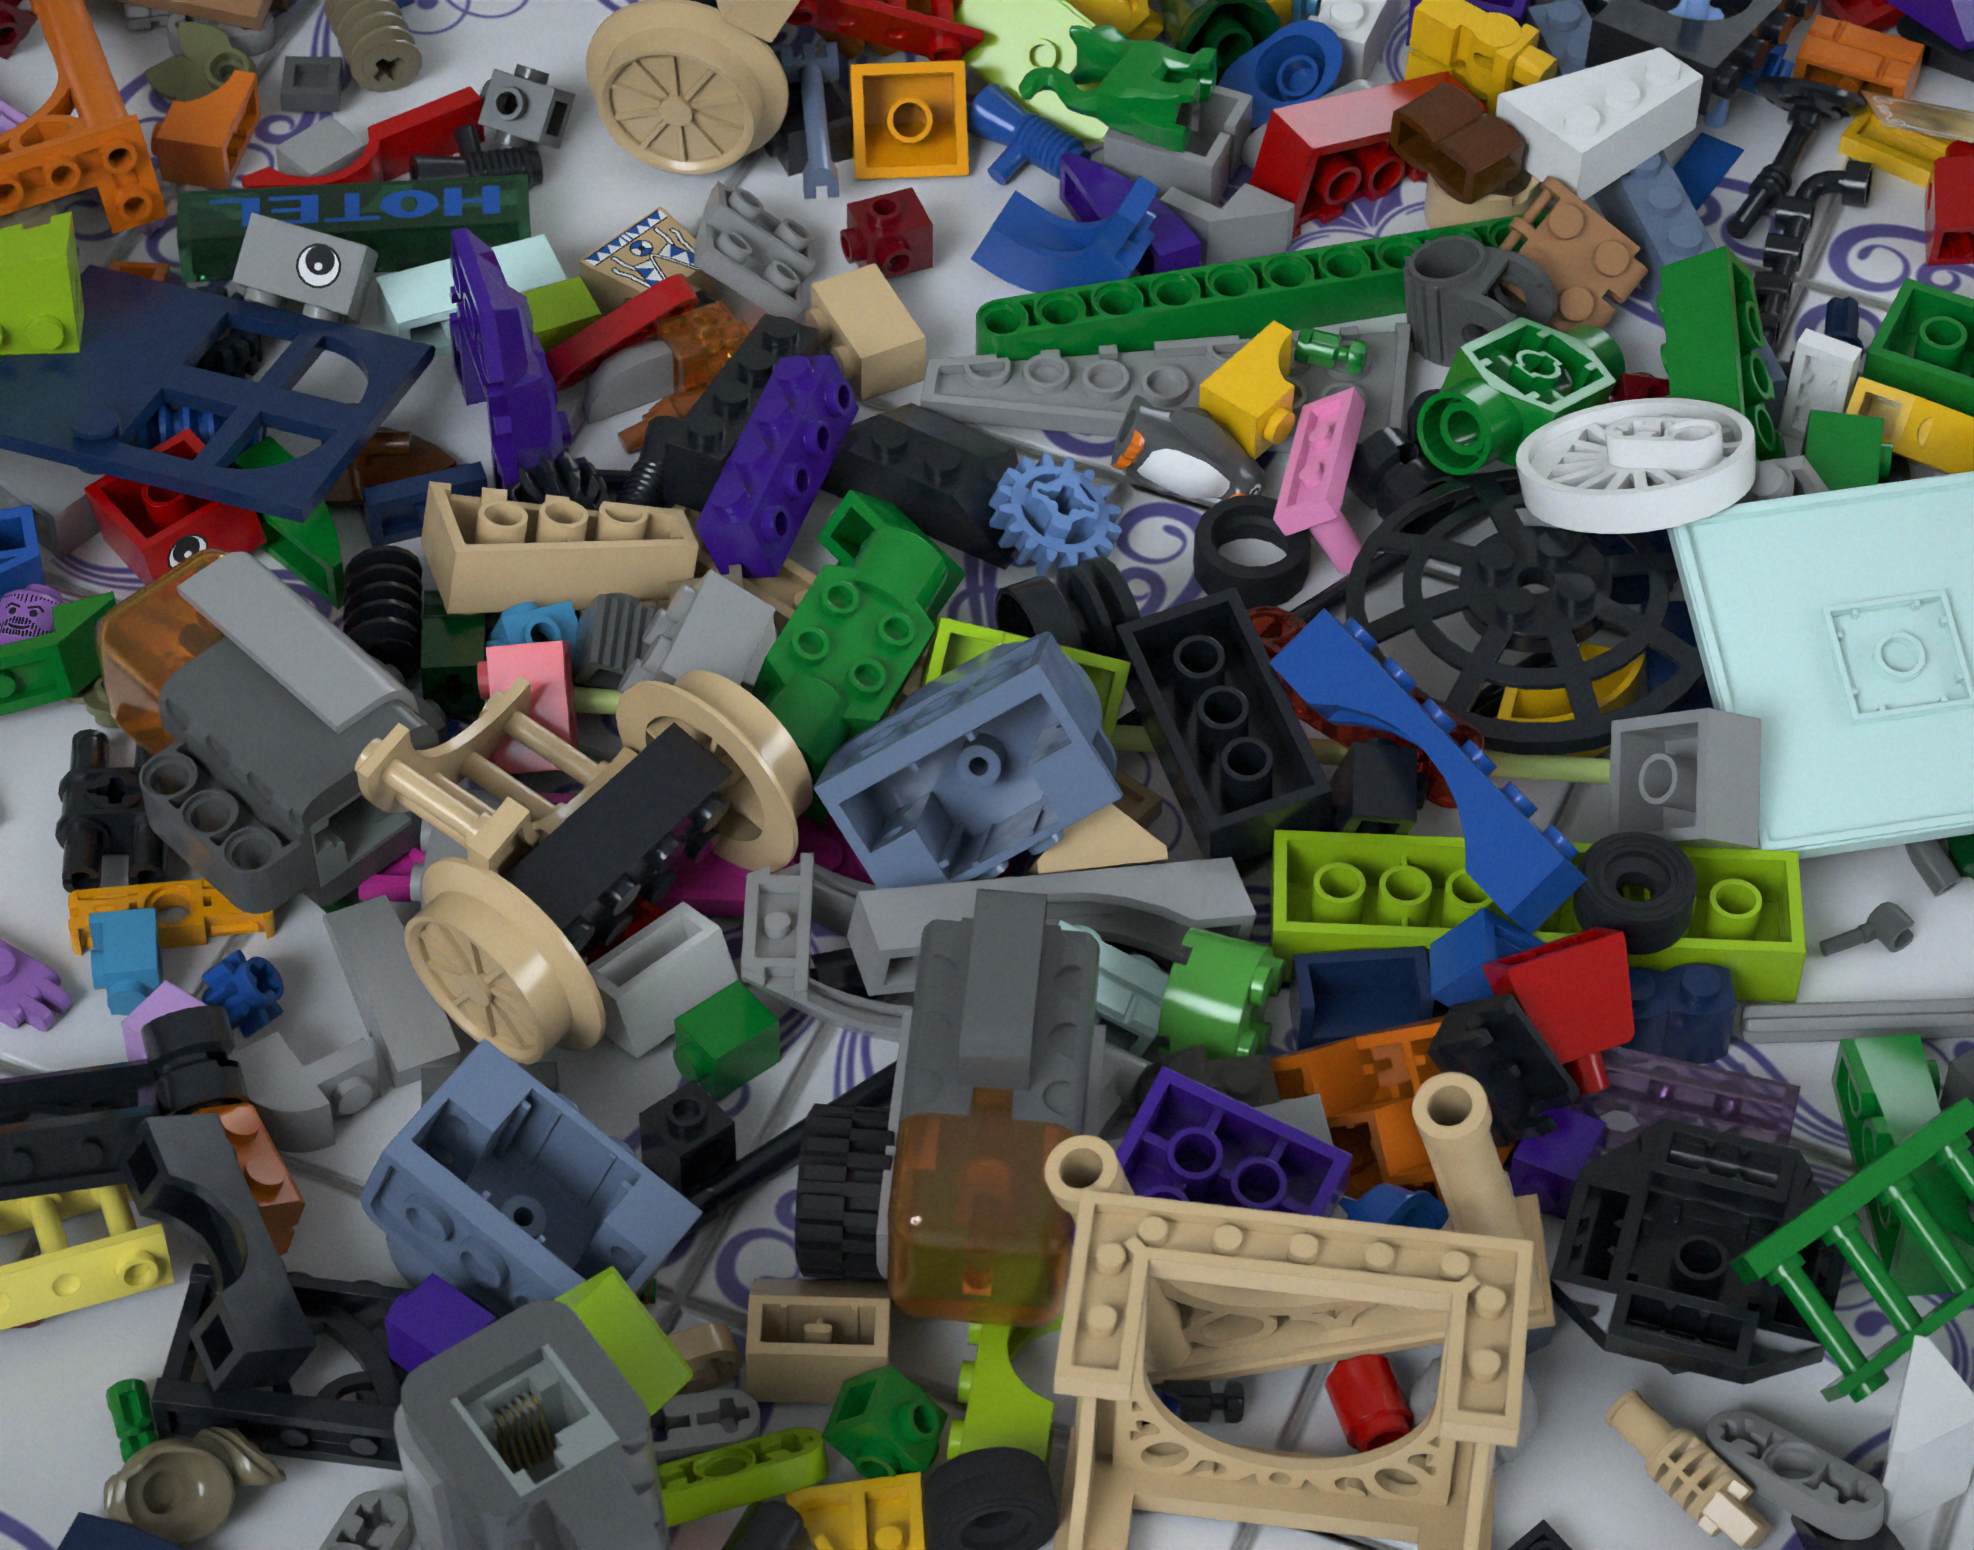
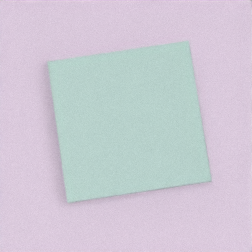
M1974 471L1733 504L1704 519L1667 528L1713 707L1717 710L1761 719L1759 848L1754 849L1798 851L1799 859L1974 834Z

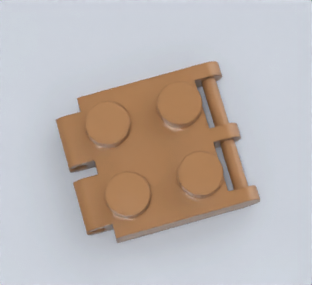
M1547 176L1540 185V188L1543 190L1522 218L1515 217L1508 225L1511 232L1499 248L1511 251L1517 242L1522 240L1524 244L1517 254L1537 264L1552 281L1558 297V308L1547 327L1563 332L1576 325H1592L1603 330L1617 312L1602 298L1604 294H1607L1619 304L1624 303L1649 270L1634 258L1640 250L1637 244L1558 180ZM1551 199L1556 201L1541 223L1534 229L1531 225ZM1500 282L1502 292L1516 303H1526L1525 295L1518 286L1510 282Z

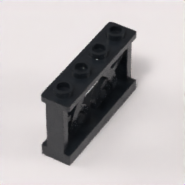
M135 1060L0 1079V1201L126 1184L116 1157L145 1117L161 1116L154 1089L156 1082L155 1071L149 1067L148 1060Z
M194 1263L192 1265L189 1275L190 1283L162 1378H157L151 1399L158 1440L167 1438L192 1440L201 1430L209 1429L213 1426L225 1429L237 1428L246 1439L256 1444L264 1454L403 1471L394 1425L395 1413L401 1404L400 1387H402L409 1372L404 1368L393 1369L392 1365L398 1364L391 1360L389 1356L384 1318L387 1316L394 1301L402 1293L408 1290L414 1291V1289L382 1286L370 1280L349 1282L316 1278L297 1271L287 1272V1277L303 1314L311 1324L313 1336L322 1333L328 1334L354 1357L363 1371L350 1373L331 1381L315 1397L293 1394L289 1381L286 1385L272 1386V1391L251 1388L214 1392L208 1377L203 1383L190 1381L198 1353L189 1332L217 1297L216 1280L210 1264ZM355 1392L356 1400H359L361 1402L345 1401L339 1399L347 1394Z

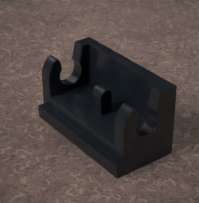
M1511 994L1451 1004L1427 1050V1054L1441 1073L1457 1072L1466 1074L1474 1078L1483 1087L1492 1113L1490 1132L1497 1148L1508 1146L1510 1141L1541 1137L1555 1130L1557 1124L1550 1115L1538 1116L1550 1108L1559 1109L1574 1104L1581 1091Z

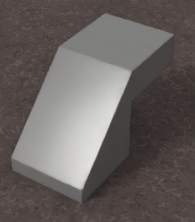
M1246 182L1222 208L1174 187H1171L1159 199L1181 218L1202 242L1200 262L1204 264L1285 253L1292 247L1295 204Z

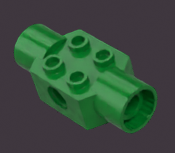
M1520 317L1459 347L1439 393L1430 397L1420 409L1417 419V435L1420 446L1426 457L1437 468L1453 475L1470 474L1496 460L1517 467V450L1521 443L1535 430L1567 414L1607 403L1618 378L1622 373H1625L1623 354L1616 341L1598 327L1576 325L1560 332ZM1565 369L1569 373L1572 383L1567 378L1565 374Z
M880 527L875 529L850 567L823 566L767 653L751 694L771 711L795 741L808 766L813 790L828 759L841 745L888 717L918 669L936 630L926 612L947 580V567L941 555L931 544L905 529L897 527Z

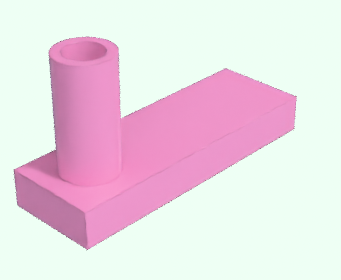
M1355 387L1302 406L1273 520L1284 536L1309 529L1336 570L1341 574L1351 572L1353 562L1363 546L1362 541L1340 510L1366 403Z

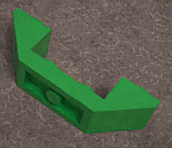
M113 591L53 606L52 613L55 632L0 646V716L74 697L130 650L128 637Z

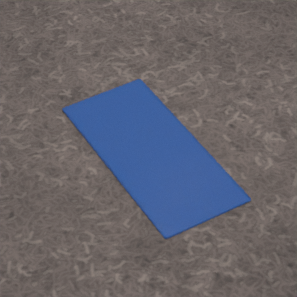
M1700 133L1673 168L1696 212L1744 151L1740 147L1705 133Z

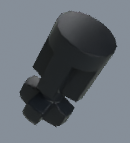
M1163 1380L1161 1402L1184 1422H1209L1212 1410L1223 1411L1225 1423H1238L1242 1421L1244 1415L1245 1393L1243 1385L1238 1381H1226L1223 1393H1212L1210 1381Z

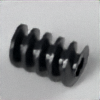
M377 546L365 549L354 556L345 568L343 632L367 654L377 658L385 665L388 663L394 665L407 681L413 678L421 667L420 634L422 629L421 595L423 589L421 578L423 567L419 558L407 549L397 546Z

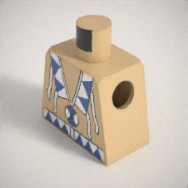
M661 206L579 261L580 277L604 316L661 280L675 274H684L699 298L698 304L685 316L650 337L651 339H662L685 322L690 323L701 332H708L718 324L723 315V304L715 299L716 279L694 265L696 239Z

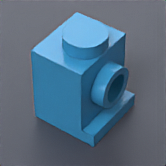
M155 908L89 913V927L94 950H91L93 985L95 990L106 989L107 1005L111 1015L128 1016L163 983V952Z

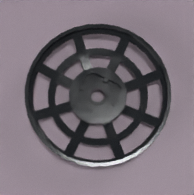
M1517 469L1474 474L1443 483L1412 498L1388 515L1369 535L1353 562L1346 586V621L1352 616L1379 644L1413 629L1417 637L1435 656L1461 672L1445 702L1426 693L1417 685L1409 692L1420 705L1430 697L1457 724L1449 733L1456 742L1465 744L1470 739L1480 749L1516 755H1562L1596 750L1611 745V721L1676 712L1693 697L1706 681L1697 643L1693 647L1662 627L1669 603L1667 574H1678L1673 552H1656L1653 545L1639 532L1617 534L1636 553L1603 556L1592 544L1583 539L1588 533L1545 526H1524L1515 510L1527 508L1523 494L1507 496L1503 491L1504 489L1521 488ZM1474 494L1480 500V502L1470 504L1448 515L1431 527L1425 535L1397 532L1418 516L1447 502ZM1486 515L1490 516L1498 533L1487 537L1475 547L1445 539L1459 527ZM1378 551L1410 555L1403 575L1404 607L1369 623L1365 611V581L1373 557ZM1433 559L1460 566L1459 588L1423 599L1422 577L1428 560ZM1647 574L1650 596L1644 615L1611 599L1612 578ZM1530 584H1539L1550 590L1541 594H1532L1523 587ZM1462 611L1468 624L1482 638L1471 653L1448 638L1434 623V620ZM1603 623L1629 635L1611 650L1586 661H1583L1577 646L1596 633ZM1379 645L1370 652L1381 664L1387 660ZM1648 646L1680 666L1670 679L1650 694L1620 709L1601 714L1591 682L1602 679L1624 668L1639 657ZM1505 649L1525 653L1552 652L1557 667L1524 668L1497 662ZM1486 682L1524 690L1565 688L1575 720L1556 723L1516 722L1489 718L1470 711Z

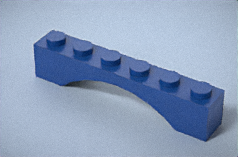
M1323 608L1269 662L1270 665L1308 705L1332 725L1362 726L1393 734L1426 752L1444 776L1458 807L1465 838L1466 873L1509 918L1531 935L1587 880V877L1571 862L1579 851L1552 824L1543 832L1530 819L1538 808L1511 781L1501 789L1490 778L1489 775L1497 768L1495 763L1470 739L1461 747L1449 735L1457 724L1430 697L1422 705L1417 702L1409 693L1417 685L1416 681L1393 658L1389 657L1381 664L1370 653L1379 643L1352 616L1342 624Z

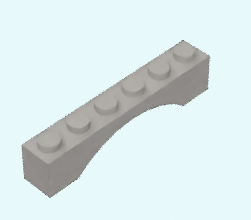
M1232 857L1204 860L1193 859L1183 862L1130 865L1117 868L1067 871L1019 877L1008 876L997 879L944 882L932 885L858 891L847 939L868 996L915 991L921 934L924 926L936 919L961 921L962 917L974 918L977 888L1047 894V925H1056L1059 919L1070 925H1084L1096 931L1102 941L1116 942L1152 952L1173 962L1187 965L1193 948L1183 946L1181 943L1189 929L1194 927L1248 941L1257 914Z

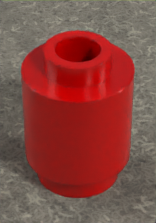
M1367 1354L1352 1359L1340 1360L1336 1363L1334 1370L1325 1381V1388L1350 1447L1358 1450L1359 1453H1363L1388 1445L1411 1432L1414 1418L1392 1364L1387 1357L1378 1354Z

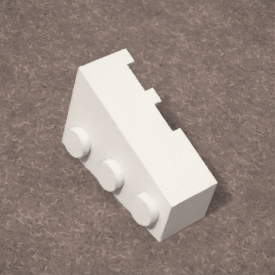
M1662 47L1498 94L1495 117L1513 126L1524 142L1522 169L1541 182L1547 176L1555 178L1584 201L1695 129L1703 75Z

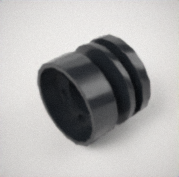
M1095 556L1083 560L1079 567L1072 565L1059 568L1054 578V583L1046 576H1036L1000 588L995 597L997 630L1030 638L1043 632H1051L1059 645L1116 659V626L1141 618L1126 580L1116 565L1105 556Z

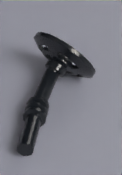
M1765 76L1755 80L1754 89L1757 93L1775 106L1789 112L1787 123L1792 125L1773 163L1764 166L1748 189L1749 196L1727 223V231L1732 237L1736 239L1745 238L1767 209L1776 207L1779 196L1785 195L1792 186L1791 175L1810 142L1814 130H1820L1822 120L1849 118L1865 113L1867 102L1862 97L1838 87L1799 78Z

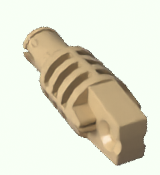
M1631 1389L1624 1393L1607 1411L1604 1422L1608 1426H1612L1646 1459L1645 1469L1648 1471L1647 1476L1661 1487L1711 1537H1716L1722 1530L1741 1548L1756 1549L1773 1530V1526L1747 1500L1754 1490L1693 1431L1672 1427L1642 1398V1394L1638 1390Z

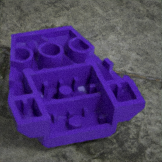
M461 228L451 230L450 269L454 286H450V298L452 303H456L457 312L449 314L453 366L466 405L487 401L494 488L506 490V485L520 481L518 467L532 469L538 465L540 454L553 461L563 451V448L572 447L571 430L565 411H557L558 398L554 378L551 371H548L541 343L538 337L533 334V318L527 297L508 286L494 251L470 230Z

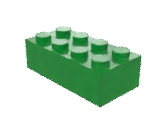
M1905 278L1866 353L1862 377L1917 395L1974 417V299Z

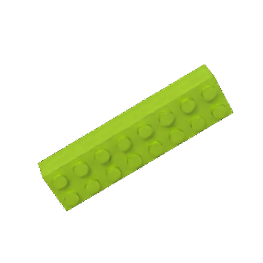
M1274 830L1270 874L1269 947L1272 948L1274 957L1286 960V971L1283 981L1291 982L1294 954L1425 946L1430 971V945L1484 907L1521 928L1466 873L1464 837ZM1571 842L1579 851L1571 860L1577 868L1586 851L1594 843ZM1677 846L1691 861L1697 879V891L1690 924L1683 936L1675 944L1662 951L1645 955L1627 954L1628 967L1649 968L1663 973L1671 968L1685 964L1705 963L1718 965L1729 969L1736 1000L1796 1003L1806 956L1798 851ZM1627 884L1617 889V892L1624 899L1643 902L1652 897L1648 889L1638 885ZM1574 893L1531 935L1548 943L1582 932L1583 930L1578 924L1574 913Z

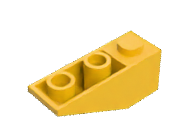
M1860 376L1858 377L1846 414L1884 418L1882 442L1893 444L1892 455L1904 457L1909 463L1944 475L1974 471V417L1917 395Z

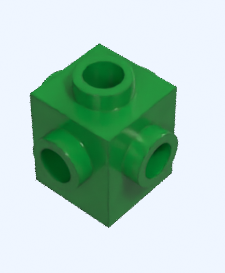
M889 1365L843 1381L822 1438L854 1464L857 1472L867 1479L886 1476L895 1477V1475L915 1472L923 1473L927 1472L938 1455V1441L949 1414L929 1398L920 1385L907 1379L895 1367Z

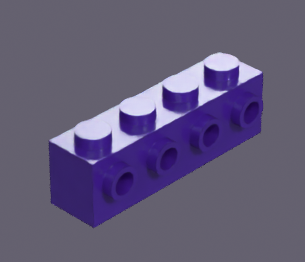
M796 355L780 358L695 524L720 575L730 574L729 565L741 564L743 578L777 577L859 410L853 397L851 385L844 379L833 355Z

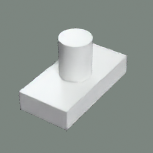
M1806 328L1796 344L1778 432L1803 441L1810 409L1846 413L1853 394L1862 348Z

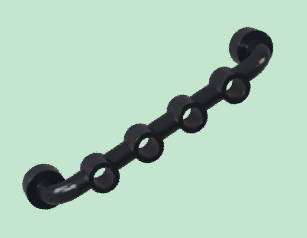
M1849 160L1846 171L1827 170L1815 173L1801 183L1794 197L1779 196L1774 226L1775 229L1784 230L1783 234L1768 233L1763 254V267L1772 268V272L1757 270L1754 277L1758 306H1761L1759 314L1763 335L1772 350L1776 349L1778 344L1784 310H1787L1789 307L1794 276L1801 267L1804 243L1807 234H1810L1812 230L1818 198L1829 193H1841L1842 205L1866 208L1872 186L1873 163ZM1792 351L1789 362L1778 360L1787 377L1785 397L1795 351Z

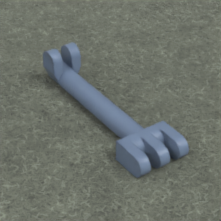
M836 41L825 42L824 57H815L814 42L802 43L803 58L794 59L791 44H780V63L785 72L787 83L800 82L808 154V162L803 170L804 199H816V186H826L828 198L839 197L838 170L831 159L823 81L839 80V59Z

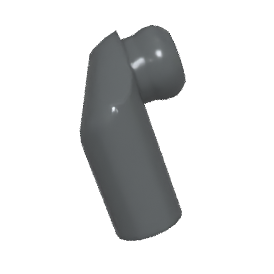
M1944 838L1905 844L1912 864L1934 896L1946 893L1962 881L1963 878L1939 844Z

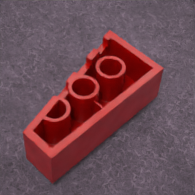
M1448 71L1272 109L1249 184L1295 204L1293 239L1301 235L1300 225L1318 218L1323 224L1343 216L1342 206L1365 196L1370 202L1389 195V190L1400 179L1408 176L1415 183L1428 176V173L1419 171L1405 162L1390 145L1389 137L1393 111L1441 83L1452 84L1472 95L1483 113L1488 114L1489 109Z

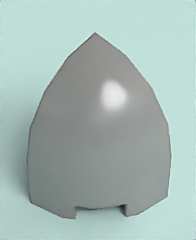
M661 339L654 342L643 341L623 348L603 360L586 385L583 411L587 423H594L674 393L672 350Z

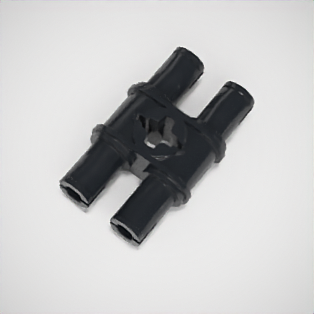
M153 727L138 733L136 737L134 767L108 768L109 739L101 731L92 729L81 730L72 737L70 771L59 783L58 795L62 802V814L56 823L55 837L64 849L62 884L67 892L100 888L103 854H129V885L166 882L168 850L171 847L156 835L149 826L139 782V773L142 766L150 758L173 743L172 735L166 730Z

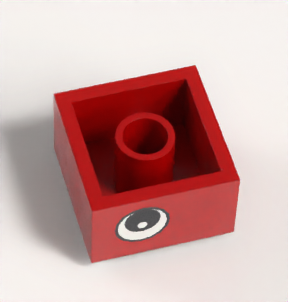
M187 428L151 450L194 460L205 447V444ZM106 475L84 488L104 541L161 603L178 595L177 586L196 574L195 570L203 564L210 565L231 552L244 551L249 553L267 542L255 511Z

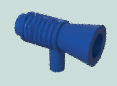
M996 83L982 89L968 110L967 132L969 134L1007 146L1004 152L987 170L990 177L1001 185H1004L1025 161L1030 162L1060 180V156L1062 154L1073 152L1091 160V152L1084 148V142L1037 113H1029Z

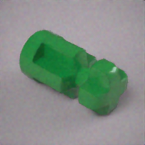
M1302 327L1296 343L1294 360L1332 370L1339 360L1346 362V373L1358 375L1361 374L1365 366L1368 345L1363 340L1354 339L1350 348L1341 346V335Z
M125 1379L110 1386L106 1391V1401L112 1413L117 1438L121 1439L119 1445L122 1459L125 1463L137 1451L158 1441L157 1434L153 1432L155 1427L149 1404L150 1395L146 1383L140 1379Z

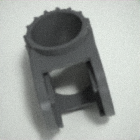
M1441 236L1432 241L1425 240V244L1419 248H1412L1413 254L1411 256L1405 257L1403 273L1407 323L1411 324L1410 342H1413V352H1419L1424 359L1434 364L1451 367L1459 347L1474 340L1468 332V324L1474 325L1483 336L1520 317L1547 326L1556 314L1558 297L1552 281L1537 264L1520 254L1496 247H1483L1476 239L1466 236ZM1500 282H1510L1518 286L1525 295L1526 303H1516L1509 300L1502 293Z

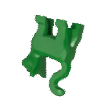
M1072 25L1069 29V35L1077 47V65L1070 74L1058 68H1036L1024 76L1018 87L1022 98L1026 100H1031L1041 91L1052 90L1057 93L1068 110L1097 118L1107 127L1121 133L1133 135L1149 144L1183 153L1191 138V129L1176 124L1177 115L1182 103L1197 105L1198 102L1205 103L1209 101L1216 88L1217 49L1202 48L1195 54H1190L1170 48L1157 41L1131 40L1112 25H1096L1091 29L1081 25ZM1100 82L1097 88L1086 91L1080 90L1077 85Z

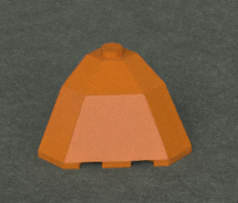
M1446 1015L1385 1028L1255 1062L1265 1105L1277 1103L1284 1099H1295L1320 1094L1333 1146L1353 1155L1345 1192L1355 1200H1359L1376 1185L1390 1183L1413 1192L1418 1190L1429 1192L1446 1206L1412 1113L1413 1099L1418 1089L1430 1078L1442 1074L1427 1054V1050ZM1510 1141L1506 1147H1496L1502 1166L1515 1141Z

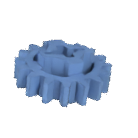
M1043 453L1036 465L1026 456L1020 460L1015 469L1009 467L1005 471L997 485L996 491L989 500V506L996 510L989 524L990 527L1005 530V533L998 542L1001 548L1015 546L1019 550L1015 563L1020 566L1030 559L1037 563V575L1044 576L1050 567L1056 568L1058 572L1059 568L1076 565L1079 567L1083 560L1095 556H1105L1108 558L1115 548L1114 543L1122 532V528L1115 524L1116 519L1121 513V508L1113 504H1106L1105 501L1112 492L1110 486L1096 488L1091 483L1095 475L1094 470L1090 468L1079 474L1074 471L1073 458L1067 457L1062 466H1056L1050 454Z

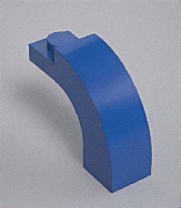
M1140 175L1116 210L1108 217L1094 222H1076L1058 217L1015 190L974 252L971 260L1002 280L1034 293L1128 278L1156 235L1148 230L1156 214L1147 208L1160 188Z

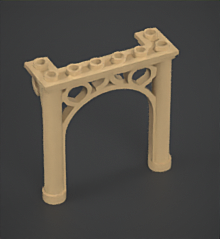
M1448 1072L1436 1075L1427 1080L1418 1089L1413 1099L1412 1113L1449 1212L1447 1222L1440 1230L1534 1241L1527 1330L1556 1326L1537 1194L1514 1197L1508 1172L1503 1171L1490 1132L1492 1113L1483 1087L1474 1078L1466 1074ZM1078 1135L1068 1138L1058 1144L1047 1158L1044 1170L1046 1183L1057 1204L1070 1213L1075 1225H1077L1082 1190L1134 1195L1114 1150L1106 1141L1099 1137ZM1150 1277L1145 1370L1153 1391L1162 1389L1163 1380L1217 1381L1352 1359L1367 1354L1377 1355L1444 1344L1448 1311Z

